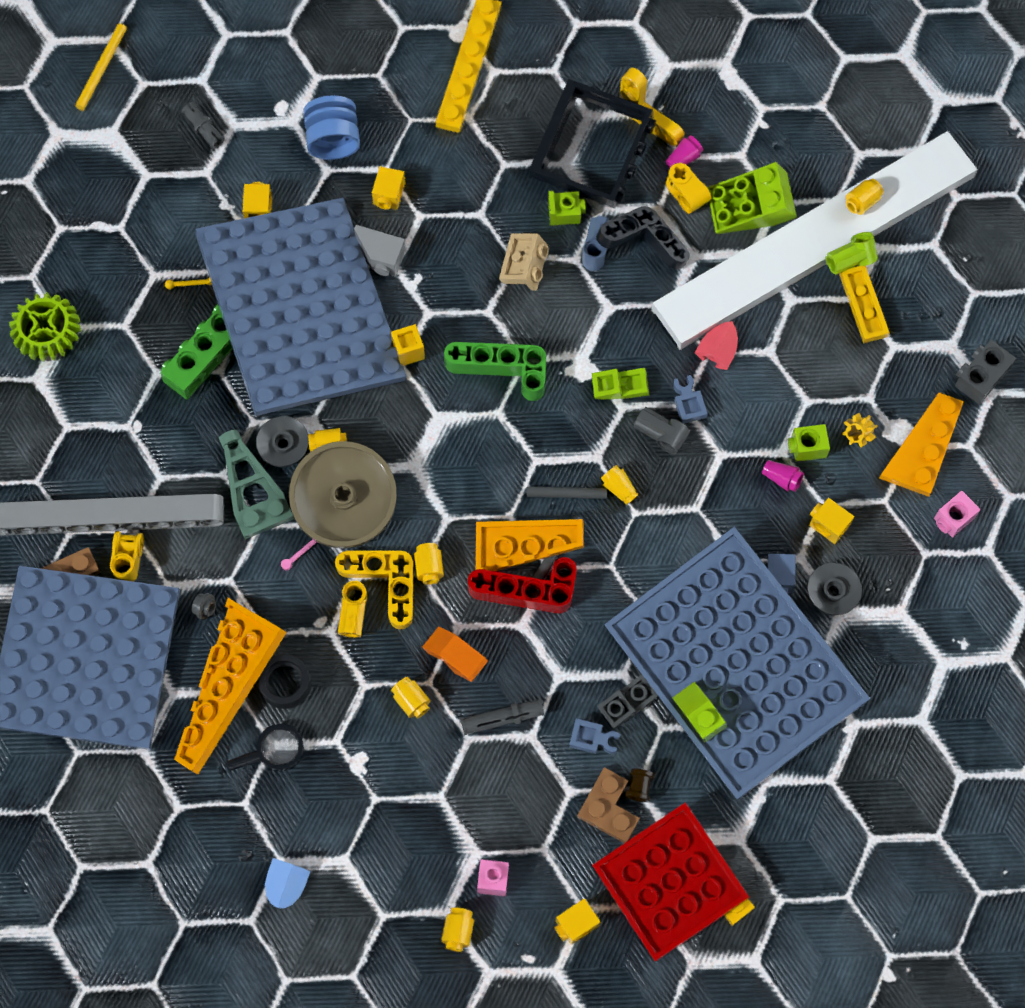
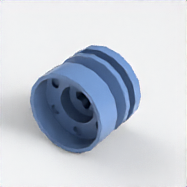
M336 95L323 96L313 99L305 105L303 114L307 130V151L311 156L318 159L333 160L345 158L356 153L360 148L358 127L356 126V106L351 99Z

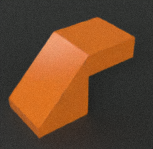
M439 626L422 646L428 654L444 661L456 675L470 682L474 680L488 662L483 655L456 634Z

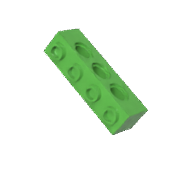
M218 304L213 309L210 318L198 325L192 338L185 340L180 345L178 353L173 359H168L161 368L160 374L163 382L186 400L192 396L233 350L227 329L225 331L217 330L219 326L225 325ZM204 344L212 345L208 350L200 349ZM186 363L195 364L191 369L183 368Z

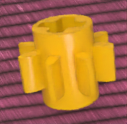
M857 413L853 415V419H848L844 422L847 428L843 435H846L848 440H850V445L859 443V446L863 447L867 445V441L871 442L876 438L872 433L877 428V425H874L870 420V415L862 418L861 414Z

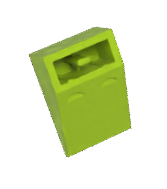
M777 162L707 187L711 194L709 203L716 234L771 227L797 218L787 172Z

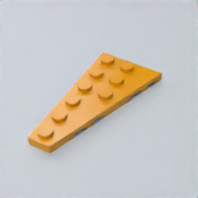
M230 598L227 599L225 605L228 608L224 621L220 620L217 629L220 631L217 643L211 647L198 686L201 688L198 701H193L190 710L194 712L190 725L184 729L174 759L196 774L200 773L287 633Z

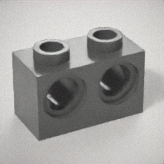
M990 340L985 347L981 344L973 353L972 357L974 360L971 364L965 363L956 374L959 379L955 387L979 405L1007 374L1016 360L1013 355L993 340ZM986 359H993L996 365L989 364ZM970 377H977L981 383L973 382Z

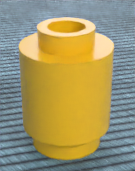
M873 178L864 180L846 194V207L850 212L862 215L881 200L884 190L877 180Z
M340 428L316 430L315 433L308 434L310 452L328 443L347 441L346 433H341Z
M435 543L418 545L414 553L417 579L423 581V584L426 585L436 584L444 576L441 550L438 549Z
M405 677L391 689L394 694L393 698L409 718L415 716L418 719L429 711L428 705L431 700L415 680L411 681L409 677Z
M453 907L450 910V914L446 915L441 942L446 944V949L462 952L463 948L469 947L474 925L472 911Z

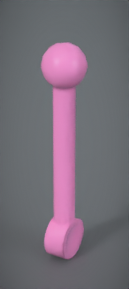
M312 539L290 559L282 560V569L290 570L292 563L317 542Z

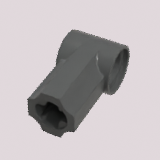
M647 407L642 409L634 423L635 429L656 440L658 446L670 454H676L690 434L689 428L682 422L675 419L668 420Z

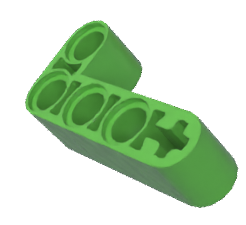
M452 342L444 350L445 367L451 373L522 376L521 391L524 398L530 401H537L544 395L546 353L540 346ZM454 356H459L458 360H453ZM479 356H486L488 360L485 362H479L476 360V358ZM505 357H511L514 359V361L511 363H505L502 361V359ZM537 358L540 360V363L531 364L528 360ZM535 382L539 384V387L532 389L527 384Z

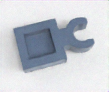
M691 375L687 376L688 385L685 387L679 385L678 379H674L673 383L675 392L680 395L675 397L674 402L680 421L683 424L707 418L708 415L701 392L692 391L694 380Z
M576 719L569 747L596 754L597 747L599 746L609 754H616L617 748L609 746L608 740H619L620 734L615 731H610L606 734L601 733L603 725Z

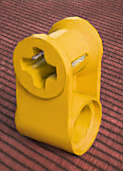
M676 163L670 167L666 188L686 213H693L711 200V194L706 185L696 177L686 164Z
M115 531L110 569L115 579L133 582L137 579L140 558L144 548L143 533L127 535L121 534L120 531ZM122 566H130V569L127 572H118V570Z

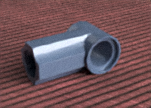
M597 216L590 220L582 254V264L590 271L600 270L605 263L607 248L602 247L597 242L596 234L602 224L610 221L607 217ZM596 253L598 256H591L589 254Z

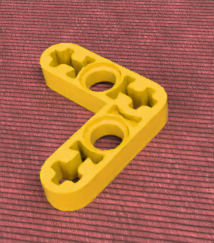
M630 68L621 78L620 98L653 109L656 125L652 133L666 143L676 146L685 135L683 129L645 102L647 79L638 69ZM631 118L641 125L642 121Z
M343 551L338 554L335 565L337 572L342 577L389 578V622L396 629H406L409 627L413 620L414 565L411 555L406 551ZM359 558H363V570H359V565H350V570H345L344 565H340L345 563V559H350L353 564H360ZM371 558H378L381 560L382 566L380 569L373 571L368 569L367 562ZM399 559H404V562L409 564L404 565V577H399L398 565H394L399 562ZM402 583L408 586L409 591L405 596L400 597L394 594L393 589L397 584ZM398 603H403L404 615H408V617L403 618L402 622H398L397 617H393V615H398Z

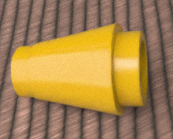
M615 465L601 477V480L604 482L603 486L626 505L638 496L623 468L620 469Z

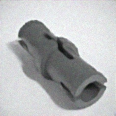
M194 102L189 103L191 109L186 105L182 109V114L192 123L194 131L199 135L201 134L212 149L218 148L215 142L221 146L225 138L212 125L213 121L210 117H205Z

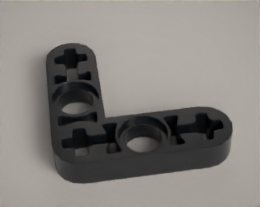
M647 206L639 207L605 222L596 234L597 242L602 247L609 249L642 235L666 265L672 269H682L690 257L687 248L656 211ZM622 224L629 225L633 231L626 230ZM655 234L662 235L666 241L659 240Z

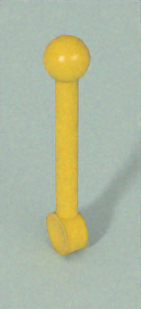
M210 278L188 281H173L169 279L165 282V287L173 289L177 286L204 284L212 286Z

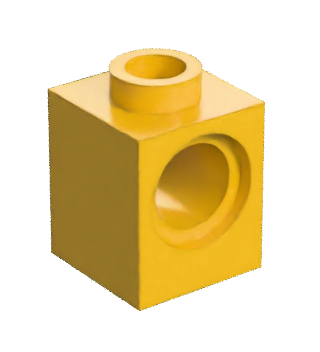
M379 166L372 190L374 205L385 210L390 208L398 210L405 186L404 171Z
M262 182L244 184V218L271 213L272 193L270 184Z
M416 324L391 332L392 343L396 347L400 365L403 364L405 366L425 359L424 346Z
M828 497L824 504L818 502L811 511L810 515L813 518L809 526L833 544H836L849 528L855 516Z
M584 898L557 916L556 923L558 925L554 928L563 941L568 939L572 945L599 927L600 920Z

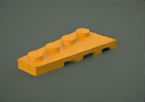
M938 393L881 473L879 479L929 497L964 401Z
M583 519L476 522V569L499 571L584 548Z

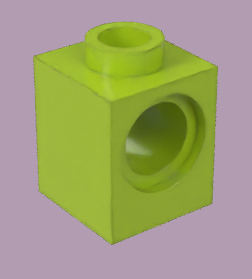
M826 424L794 428L792 436L788 438V448L790 453H794L795 462L827 458L830 445ZM802 440H810L814 446L806 447L803 445Z

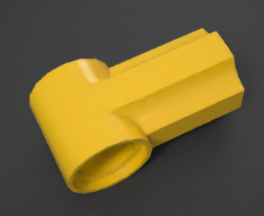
M350 581L345 584L342 590L343 597L338 635L355 638L362 635L367 591L361 582ZM352 590H358L362 593V597L357 601H352L347 596Z

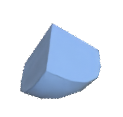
M273 858L265 882V891L269 902L277 908H287L293 905L301 896L310 871Z

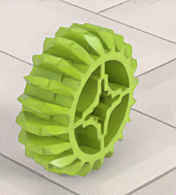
M47 292L43 298H40L39 294L35 293V300L31 301L29 298H26V305L18 304L19 312H12L14 321L9 322L12 330L10 331V336L14 339L15 347L20 348L23 355L29 354L33 360L39 356L43 362L47 356H50L51 360L55 361V354L60 353L61 356H65V348L73 350L71 341H78L79 337L76 333L81 332V327L78 324L80 323V318L76 314L75 307L70 306L66 298L61 300L60 296L55 294L51 299L50 294ZM62 317H64L65 324L63 330L59 333L57 327ZM31 321L33 327L28 337H26V328Z

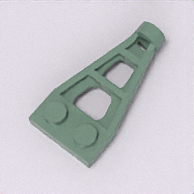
M230 430L223 433L219 437V441L225 452L233 512L244 539L246 540L294 520L284 493L243 443L239 431ZM246 460L251 465L255 474L243 480H238L235 465ZM258 483L268 493V499L248 507L244 502L243 491L246 487Z

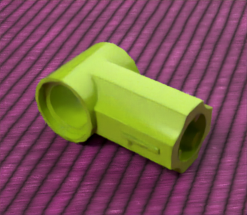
M870 232L855 234L851 237L850 243L828 252L825 260L831 272L837 275L856 265L866 266L875 263L878 260L874 235Z

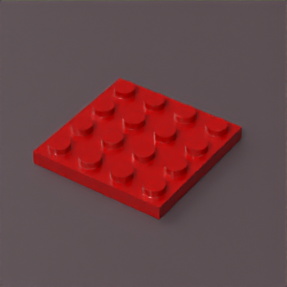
M686 802L592 865L655 962L750 898Z

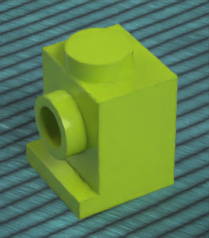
M548 192L550 226L581 224V214L586 213L585 198L580 199L579 192Z

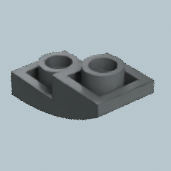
M641 674L621 691H616L597 707L615 729L659 698V696Z

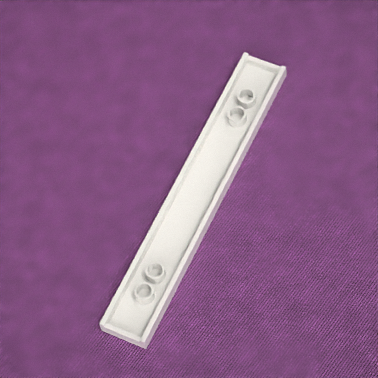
M947 131L864 179L869 180L873 178L877 180L884 190L881 200L864 214L858 215L850 212L845 204L846 194L861 183L859 182L656 300L652 304V311L660 319L676 342L679 350L704 337L715 326L733 320L826 265L825 257L827 253L850 243L851 237L855 234L870 232L875 236L974 178L977 168Z

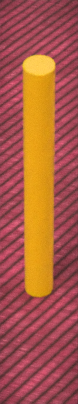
M119 23L75 104V107L83 111L87 106L127 30L125 25Z

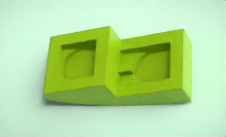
M645 368L623 372L612 369L591 373L595 399H625L649 395Z

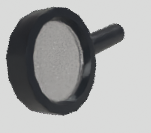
M274 724L261 733L256 745V751L228 760L227 764L229 770L233 771L261 760L263 765L270 770L278 772L288 771L295 767L302 759L304 753L303 739L299 732L291 725Z

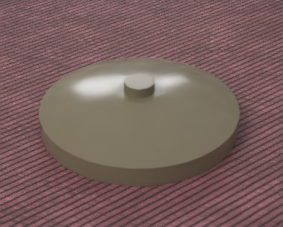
M347 441L322 445L306 455L295 469L289 488L290 507L299 527L316 542L333 548L357 547L376 538L389 524L395 511L397 499L395 479L384 459L364 445Z

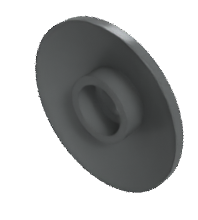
M287 416L275 417L267 421L260 428L256 438L257 450L262 459L273 466L287 467L294 465L308 451V432L305 426L294 418ZM281 442H287L288 446L286 448H280L279 444Z
M827 563L818 567L811 574L807 591L810 601L819 611L828 615H843L853 610L858 604L862 594V586L857 574L848 566L840 563ZM834 588L838 591V595L832 596L828 590Z

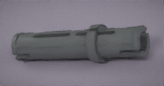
M541 699L518 705L514 702L510 703V707L460 718L464 736L514 722L517 725L521 724L522 720L545 716Z

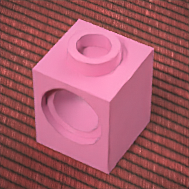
M960 491L938 510L934 519L938 528L953 538L976 518L981 509L963 491ZM949 512H957L961 519H953Z
M480 860L478 893L506 896L509 863Z

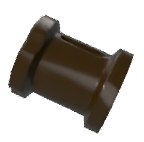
M631 769V785L625 797L637 802H650L648 794L651 780L655 779V774L643 769Z

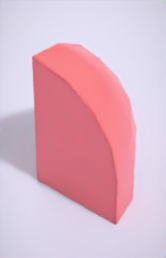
M724 322L711 329L701 340L695 354L703 361L707 357L711 361L716 362V368L727 370L735 356L738 343L737 331L733 322Z

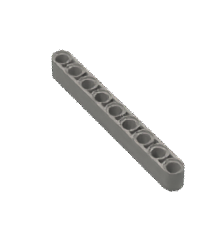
M217 494L0 503V536L217 527L224 523V497Z

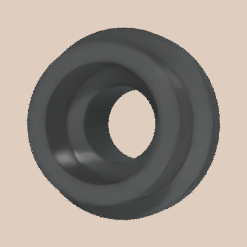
M210 593L198 594L192 604L193 614H196L197 618L201 620L212 616L216 609L215 598Z

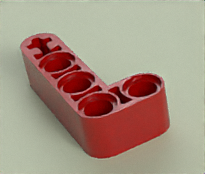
M562 557L557 559L552 567L550 581L476 569L469 574L468 592L474 599L557 614L564 613L570 609L577 566L570 558ZM566 568L572 574L568 577H561L557 571ZM479 581L484 582L481 588H476ZM492 582H494L495 591H491ZM503 585H510L514 590L511 593L505 594L499 588ZM530 589H535L540 592V595L537 598H530L526 595V592ZM563 594L567 600L563 603H558L553 600V596Z

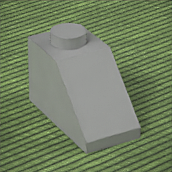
M356 225L354 228L355 236L371 269L382 276L392 275L396 277L406 251L405 239Z

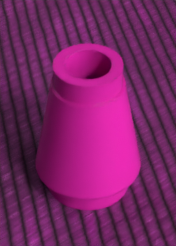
M690 135L688 138L682 139L666 160V163L669 167L676 163L687 165L701 157L700 153L704 149Z
M770 460L766 462L762 471L763 475L787 492L790 490L796 492L804 476V472L799 471V467Z

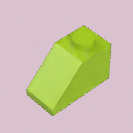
M695 682L672 697L705 743L727 727L722 716Z

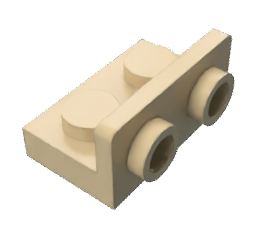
M511 234L499 277L503 284H526L531 290L538 289L539 282L543 276L544 262L549 252L547 243L539 234Z

